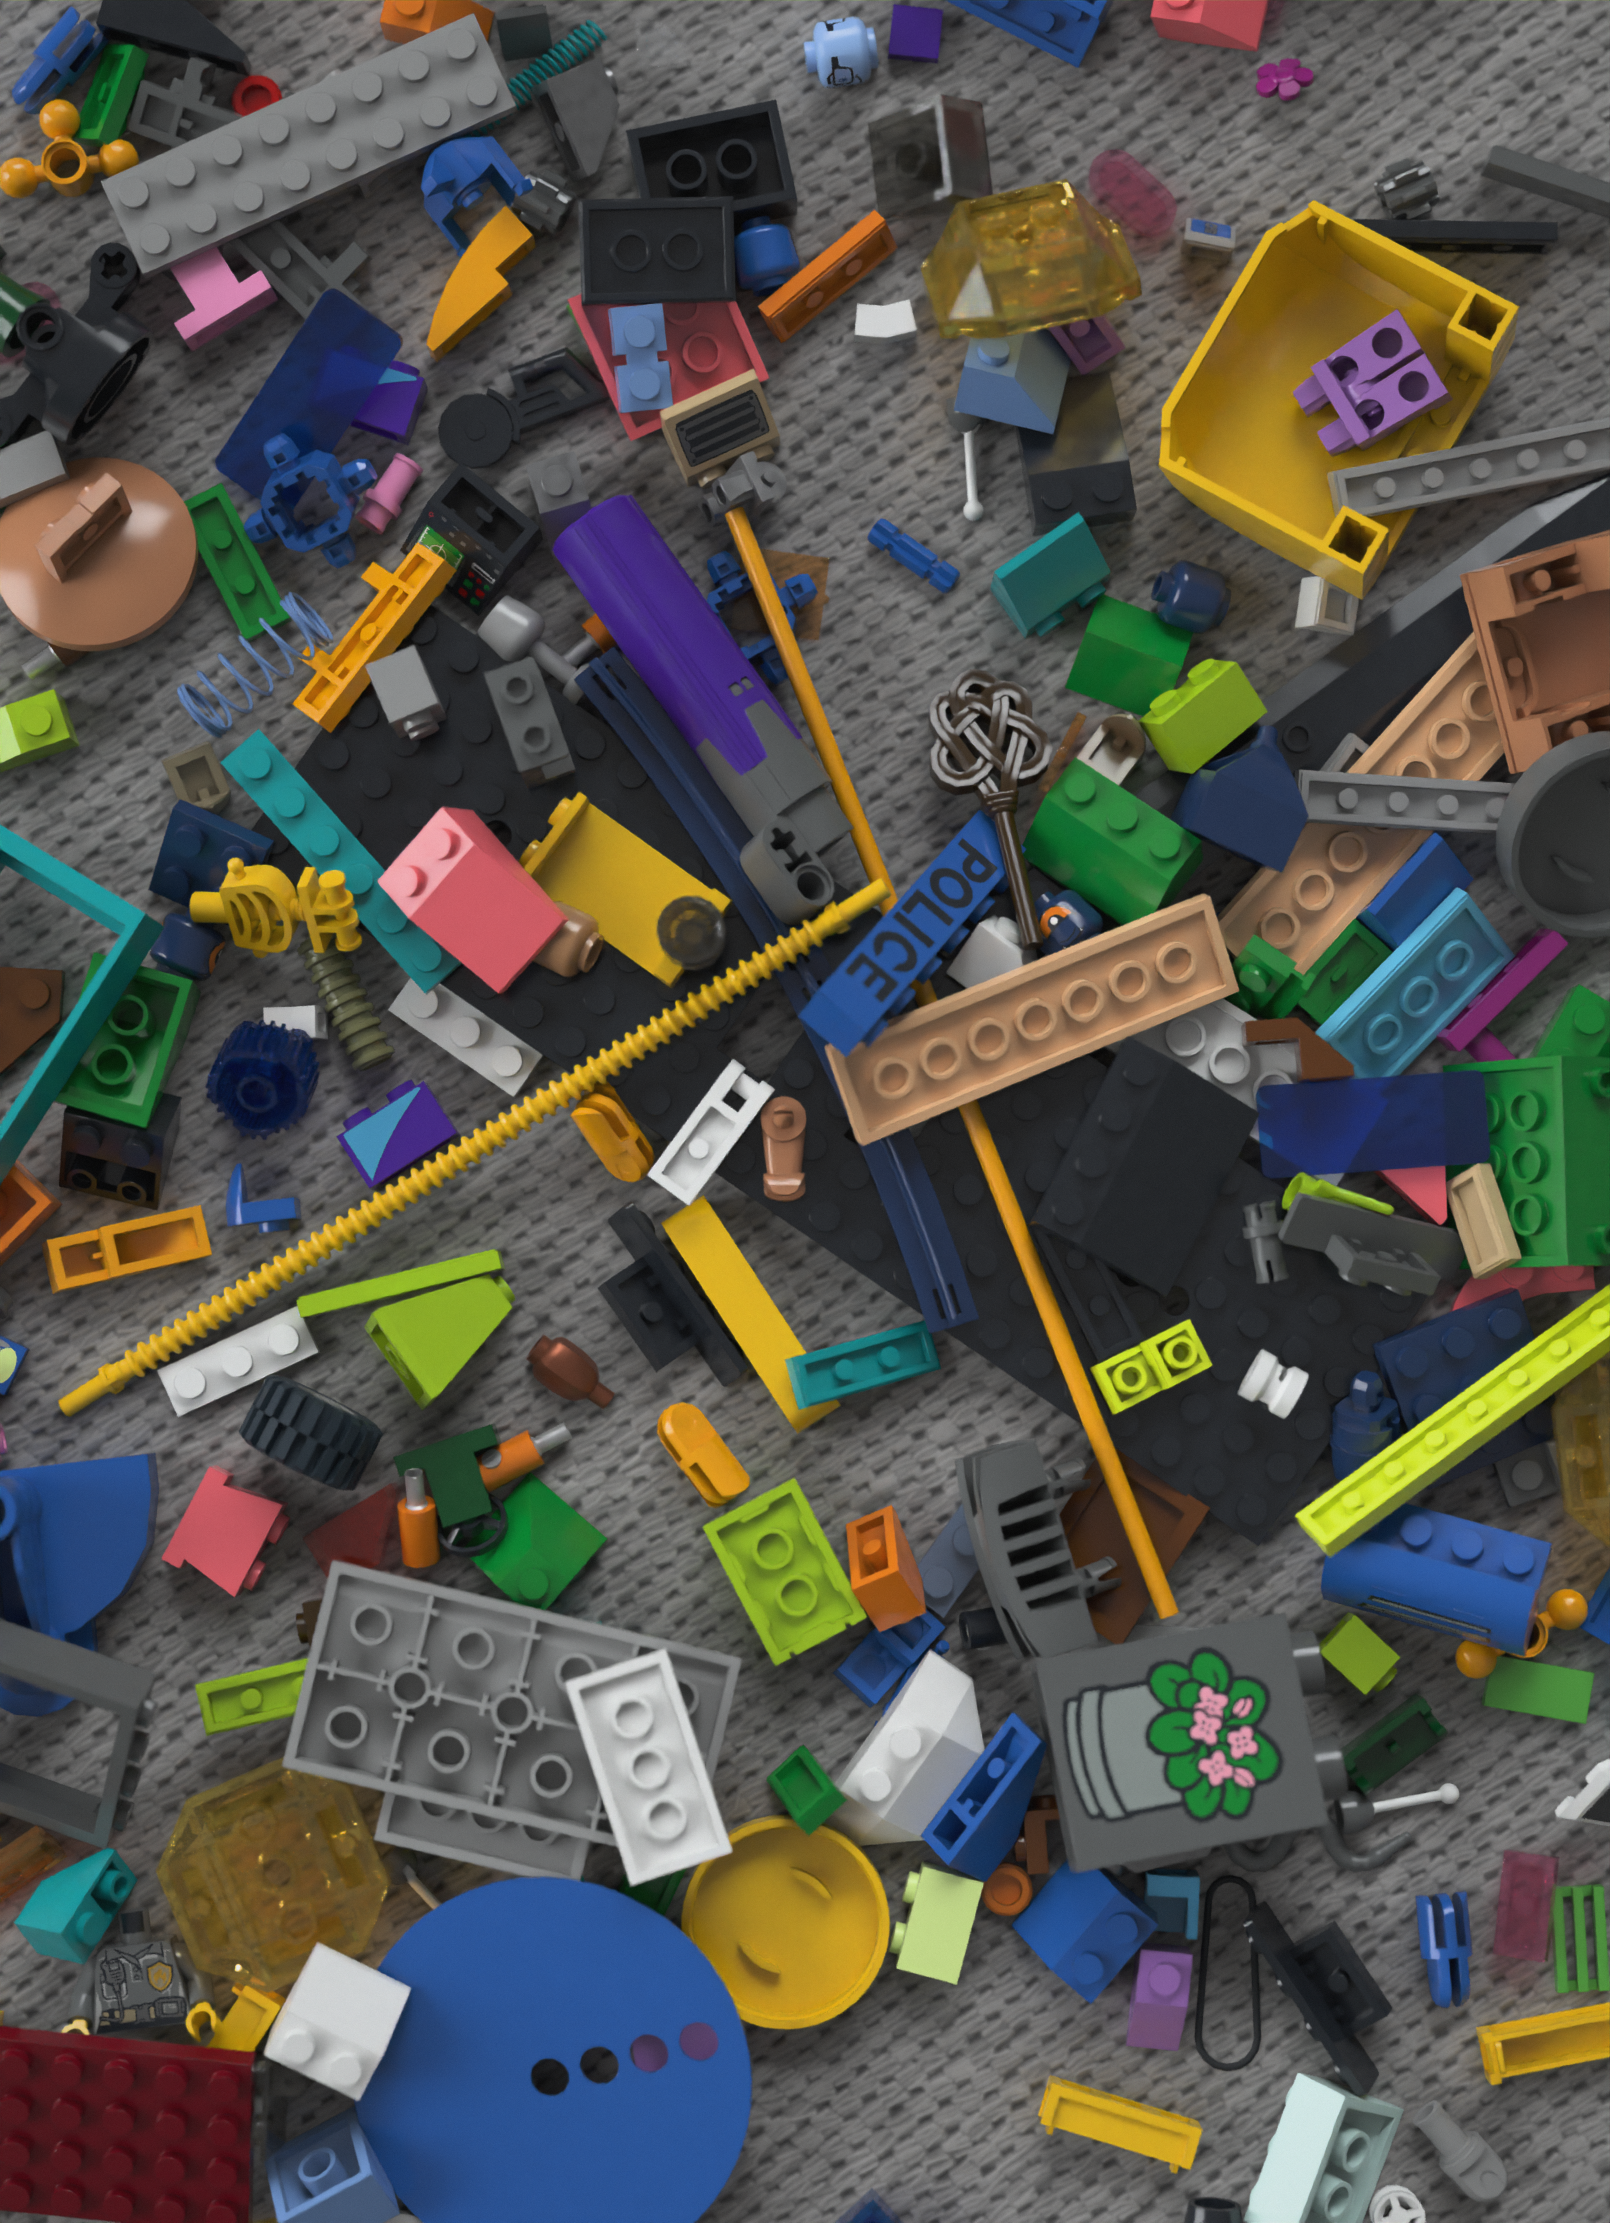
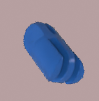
M72 6L32 54L36 59L13 87L12 96L15 103L18 105L27 100L24 111L28 114L36 115L40 113L41 109L48 102L57 97L66 84L72 87L109 42L103 34H98L91 40L95 27L88 20H83L75 26L80 18V14Z
M1466 1891L1453 1893L1452 1901L1446 1893L1433 1895L1431 1901L1427 1895L1415 1896L1421 1959H1426L1428 1983L1432 2000L1441 2008H1448L1451 2000L1455 2007H1460L1468 2001L1470 1996L1468 1956L1473 1955Z

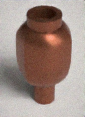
M542 1335L526 1357V1360L533 1364L532 1371L534 1377L549 1390L567 1400L579 1401L588 1398L603 1410L615 1395L613 1391L599 1382V1369L591 1357L566 1338L556 1337L551 1340L546 1335Z

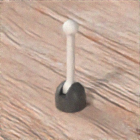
M956 397L947 399V415L950 424L957 431L964 434L968 502L963 508V513L968 520L976 521L983 515V506L978 502L974 433L984 426L987 418L954 411Z
M1446 1783L1437 1791L1374 1803L1362 1793L1348 1791L1347 1798L1333 1800L1337 1824L1342 1835L1357 1833L1371 1824L1375 1813L1436 1801L1453 1804L1459 1798V1790L1454 1784Z
M392 1845L375 1861L372 1868L382 1879L390 1884L400 1885L409 1883L432 1909L440 1906L442 1903L415 1876L418 1862L413 1849Z

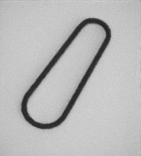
M1227 1875L1212 1882L1205 1897L1194 2037L1196 2049L1203 2061L1215 2069L1231 2071L1241 2069L1249 2064L1258 2053L1261 2042L1258 1953L1250 1944L1254 2032L1252 2048L1246 2057L1238 2062L1228 2064L1218 2062L1208 2055L1203 2046L1202 2029L1213 1895L1221 1885L1236 1883L1243 1887L1248 1894L1249 1914L1256 1906L1255 1891L1249 1882L1238 1876Z

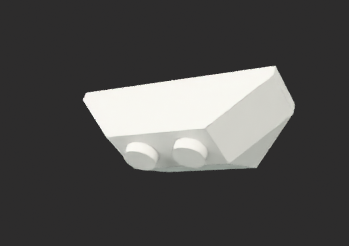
M930 1649L888 1707L884 1716L881 1717L835 1782L847 1801L824 1823L846 1834L859 1846L924 1840L920 1835L985 1750L973 1678Z

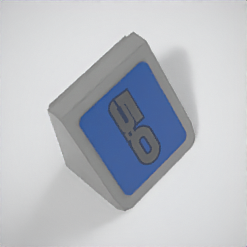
M1187 218L1180 252H1182V255L1227 263V261H1230L1234 250L1236 228Z

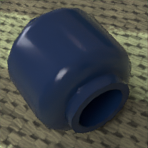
M1180 560L1171 567L1169 572L1161 571L1158 574L1152 588L1151 599L1157 601V612L1161 621L1196 634H1202L1209 630L1211 626L1218 627L1224 620L1230 605L1231 590L1226 588L1224 576L1220 572L1187 560Z

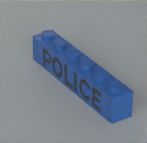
M981 810L972 817L824 983L798 1015L844 1056L847 1057L860 1041L868 1048L889 1024L882 1018L885 1012L889 1010L893 1015L897 1016L916 993L909 987L912 981L916 979L923 985L943 962L936 956L939 950L942 948L947 954H950L969 932L962 925L968 918L976 924L995 901L988 895L992 889L1001 895L1008 888L1009 883L995 822ZM1021 845L1022 853H1024L1026 848Z

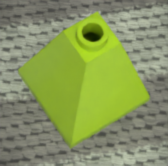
M487 1274L381 1307L371 1314L364 1328L423 1411L434 1402L512 1309L510 1304L516 1301V1298L501 1276L498 1275L492 1279Z

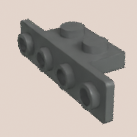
M1304 1193L1295 1195L1278 1233V1237L1286 1244L1325 1252L1339 1268L1338 1273L1345 1280L1360 1286H1367L1369 1281L1383 1284L1390 1291L1404 1296H1409L1412 1291L1433 1296L1440 1279L1452 1281L1455 1278L1466 1254L1459 1232L1456 1229L1393 1214L1386 1215L1363 1207Z

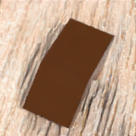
M1297 1017L1245 1021L1241 1026L1243 1047L1294 1043L1298 1084L1350 1080L1354 1076L1353 1064Z

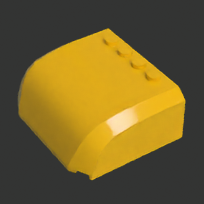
M1313 200L1308 204L1307 209L1286 223L1280 222L1265 232L1164 404L1161 418L1159 468L1182 495L1211 517L1275 554L1363 600L1378 579L1418 508L1367 518L1343 505L1335 518L1327 473L1454 448L1501 368L1515 339L1519 306ZM1398 309L1453 400L1436 410L1434 408L1391 435L1377 441L1376 444L1365 451L1356 446L1348 452L1332 457L1317 432L1339 419L1340 416L1332 403L1308 417L1295 398L1293 391L1306 379L1314 375L1310 368L1322 359L1325 360L1333 352Z

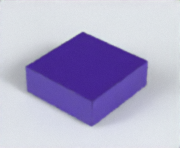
M893 4L888 59L938 64L943 9Z

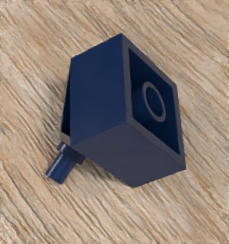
M1269 725L1260 727L1256 741L1248 749L1206 763L1191 774L1170 820L1195 837L1257 867L1282 873L1309 814L1288 764L1276 745L1278 739L1277 729Z

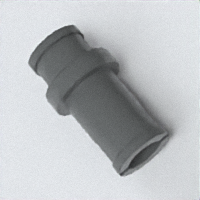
M1266 1201L1260 1204L1262 1218L1259 1216L1257 1203L1242 1207L1247 1225L1242 1228L1244 1239L1249 1238L1257 1284L1269 1283L1272 1279L1268 1260L1271 1261L1274 1281L1290 1277L1289 1272H1287L1282 1241L1278 1237L1283 1220H1277L1275 1201Z

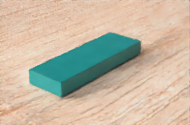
M925 1320L785 1359L798 1409H804L941 1369L933 1337L928 1332Z

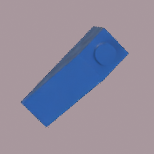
M1014 1712L1011 1713L920 1835L948 1866L984 1882L989 1879L1017 1841L1048 1745Z

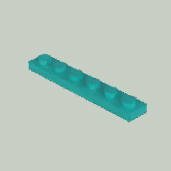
M260 729L220 762L310 865L316 868L320 876L331 870H339L345 874L346 883L344 886L353 895L354 906L352 908L357 911L359 920L426 995L462 964L412 922L379 885L377 881L386 871Z

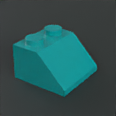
M1078 512L995 570L990 590L1024 638H1027L1035 631L1042 638L1065 621L1061 613L1078 602L1083 609L1101 597L1107 591L1103 583L1108 581L1111 571L1085 520Z

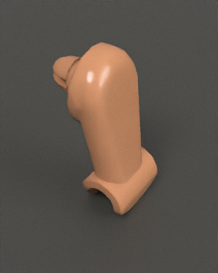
M781 1096L773 1098L766 1103L761 1112L760 1123L767 1173L763 1174L764 1194L769 1199L786 1202L797 1200L805 1194V1173H802L807 1117L805 1109L800 1102L791 1097Z

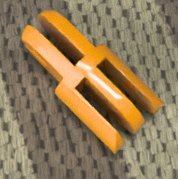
M598 1081L594 1084L595 1090L593 1092H588L585 1089L582 1099L578 1101L575 1110L570 1116L595 1154L598 1155L606 1169L613 1176L622 1181L632 1183L643 1180L654 1163L653 1149L612 1085L608 1081L606 1084H601Z
M680 1402L669 1406L662 1412L657 1420L659 1439L709 1507L719 1508L747 1489L750 1485L749 1475L705 1415L695 1405Z

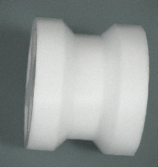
M1400 2185L1385 2186L1378 2190L1371 2199L1369 2216L1372 2223L1426 2222L1425 2211L1420 2201L1406 2187ZM1392 2207L1391 2211L1389 2212V2215L1383 2217V2215H1386L1388 2213V2210Z

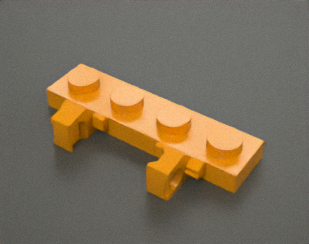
M418 542L393 574L372 562L361 578L375 589L378 594L331 655L313 644L315 650L314 659L308 661L299 658L310 666L316 674L293 702V705L331 733L340 720L346 717L351 706L371 682L365 665L392 655L402 640L412 632L414 625L433 600L443 592L447 582L457 570L443 558ZM309 646L302 652L303 655L310 656Z

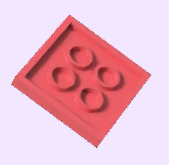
M581 294L568 299L567 302L629 440H636L662 428L660 411L664 409L619 413L614 367L627 365L626 355L613 356L608 309L648 304L582 306ZM736 301L725 303L662 304L667 350L657 352L658 362H669L673 405L754 369L760 383L769 379V375Z

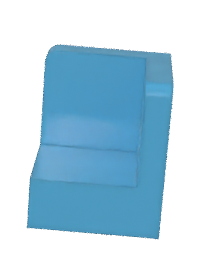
M1155 1868L1145 1871L1144 1902L1157 1912L1159 1925L1154 1931L1180 1932L1185 1934L1186 1939L1197 1940L1200 1876L1197 1870Z

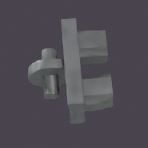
M754 451L741 455L724 476L714 481L712 484L713 492L703 495L698 501V506L708 527L712 529L727 523L724 514L739 507L744 508L751 525L766 507L773 506L783 497L787 485L785 475L773 463L757 462Z

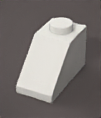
M993 915L978 924L946 973L966 988H970L1038 960L1036 950H1024L1019 926L1016 922L1006 917L998 918Z

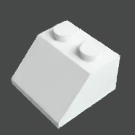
M317 1942L270 2030L264 2056L359 2101L384 2054L409 1996L411 1987Z

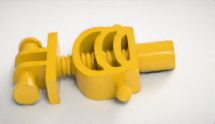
M235 857L228 862L229 871L219 892L195 891L191 896L190 915L194 922L229 923L234 944L240 948L252 949L253 955L257 958L266 957L268 952L279 953L286 950L300 921H306L315 953H325L333 933H336L335 944L340 951H352L362 944L361 934L356 931L359 917L357 911L352 908L354 906L353 895L349 890L345 889V874L339 870L325 872L318 878L315 867H305L297 884L296 892L292 882L279 869L269 865L244 867L243 861ZM283 920L284 925L277 926V922Z

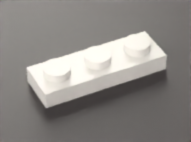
M410 978L388 1009L391 1013L514 1098L544 1057L541 1053L441 984L437 985L426 995Z
M298 1306L157 1371L177 1416L181 1417L320 1353V1350L306 1319L300 1317Z

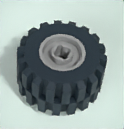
M283 1376L266 1377L239 1429V1434L254 1449L300 1474L338 1490L356 1489L383 1436L378 1426L370 1419L320 1392Z

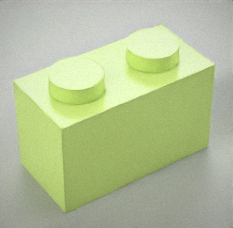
M924 1861L921 1862L919 1873L909 1871L902 1897V1902L910 1903L906 1923L896 1921L889 1946V1952L897 1954L895 1961L897 1969L957 1985L984 1884L982 1880L958 1870Z

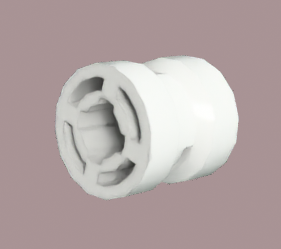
M1262 1349L1246 1373L1238 1390V1395L1251 1402L1260 1400L1268 1404L1271 1413L1285 1419L1302 1393L1309 1374L1296 1367L1288 1369L1278 1363L1276 1356Z

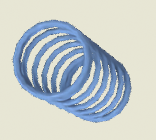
M289 592V595H285V601L280 600L279 603L292 617L303 634L310 649V656L303 655L292 648L274 632L265 619L259 617L260 624L273 637L285 656L290 669L289 674H285L270 665L253 649L242 635H238L240 643L255 658L263 671L269 685V691L260 690L236 671L222 653L217 654L218 659L234 675L248 700V709H243L232 703L215 688L202 671H197V676L214 693L221 704L228 720V726H225L219 714L194 687L189 684H181V687H178L177 695L181 703L193 719L210 735L222 738V734L226 735V731L231 730L232 717L227 705L241 713L252 712L253 702L247 687L264 696L272 695L274 687L267 668L283 678H293L294 666L287 650L298 658L309 661L313 660L315 656L314 646L309 635L322 646L329 647V643H333V636L325 622L298 594ZM191 699H193L201 708H203L211 717V719L204 715L197 708V706L193 703ZM205 705H206V706L211 710V712L215 715V718H213V717L209 714V712L205 709Z

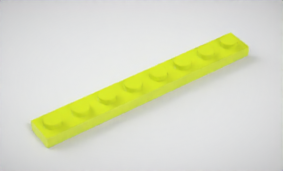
M1610 1284L1297 1513L1295 1516L1301 1528L1329 1557H1332L1610 1352Z

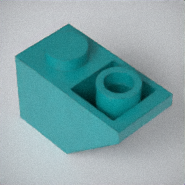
M103 1849L42 1880L14 1924L38 1954L85 1964L138 1879L115 1849Z

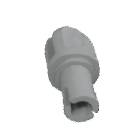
M1436 2100L1430 2101L1420 2108L1413 2118V2124L1441 2152L1439 2167L1461 2192L1478 2202H1490L1501 2196L1507 2186L1508 2172L1503 2161L1477 2131L1463 2132Z

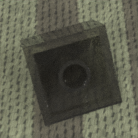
M940 94L868 123L878 213L886 222L962 214L994 202L982 102Z

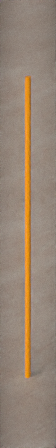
M743 507L735 508L724 514L824 769L833 781L831 787L838 805L854 827L850 831V835L868 881L872 884L879 878H882L892 894L878 904L884 917L898 902L897 895ZM916 979L912 981L910 987L916 992L914 997L919 1008L938 1001L930 979L923 985ZM976 1099L963 1104L958 1109L1160 1619L1175 1615L1179 1613L1178 1607L979 1103Z

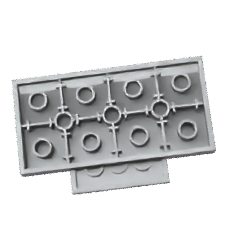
M333 1560L282 1767L386 1791L374 1837L376 1841L527 1877H557L580 1880L590 1840L618 1847L565 1682L667 1648L712 1786L742 1658Z

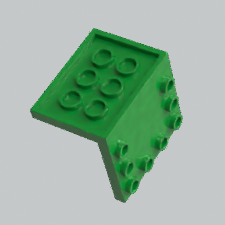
M1558 1055L1443 1065L1446 1182L1478 1163L1491 1164L1522 1256L1521 1260L1506 1268L1610 1266V1057ZM1447 1199V1227L1458 1230ZM1466 1254L1458 1270L1471 1269Z

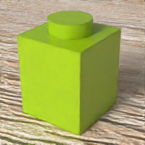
M1348 1612L1318 1644L1321 1656L1365 1696L1371 1689L1376 1693L1380 1692L1398 1672L1393 1665L1401 1657L1351 1612Z

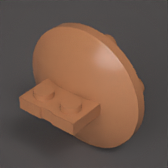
M106 457L85 458L66 462L70 475L69 480L31 494L8 505L0 519V594L14 617L27 630L48 643L78 651H104L127 646L147 637L163 626L186 599L192 587L198 565V540L195 527L182 498L169 483L153 471L130 461Z

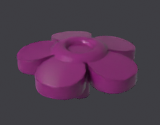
M1294 58L1282 59L1279 62V67L1273 63L1264 64L1257 70L1259 82L1256 85V90L1264 98L1273 97L1279 92V97L1282 100H1293L1300 96V87L1312 85L1314 81L1313 72L1308 68H1301V62Z

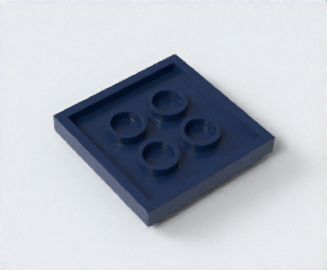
M1510 1287L1372 1344L1390 1397L1395 1399L1398 1404L1403 1434L1405 1435L1533 1341L1535 1337L1518 1289ZM1554 1393L1425 1488L1431 1490L1566 1433L1567 1430Z

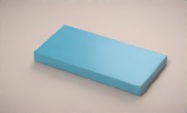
M1456 887L1315 1033L1353 1064L1354 1076L1352 1078L1380 1095L1496 977L1515 955L1468 893Z

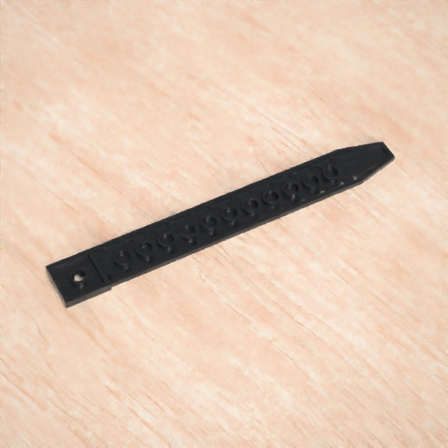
M1610 473L1528 506L1263 700L1262 703L1268 712L1206 763L1248 749L1256 741L1259 728L1265 725L1273 726L1277 729L1278 739L1276 745L1279 747L1294 779L1295 770L1320 771L1348 733H1354L1367 745L1371 746L1473 633L1474 630L1464 598L1460 575L1532 551L1610 530ZM1167 770L1134 796L1170 819L1191 774ZM1201 840L1203 861L1188 881L1228 852ZM1035 867L1027 872L1034 903L1047 891L1056 896L1060 892L1068 890ZM1009 886L1001 895L997 894L992 898L995 902L976 924L968 918L962 924L969 930L967 933L969 938L979 923L993 915L998 918H1009L1018 924ZM1091 906L1102 917L1103 927L1100 932L1101 934L1121 926ZM1036 949L1038 960L1046 957L1042 951Z

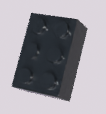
M776 99L626 130L639 198L733 196L734 228L740 227L743 222L757 217L768 216L770 220L797 215V195Z

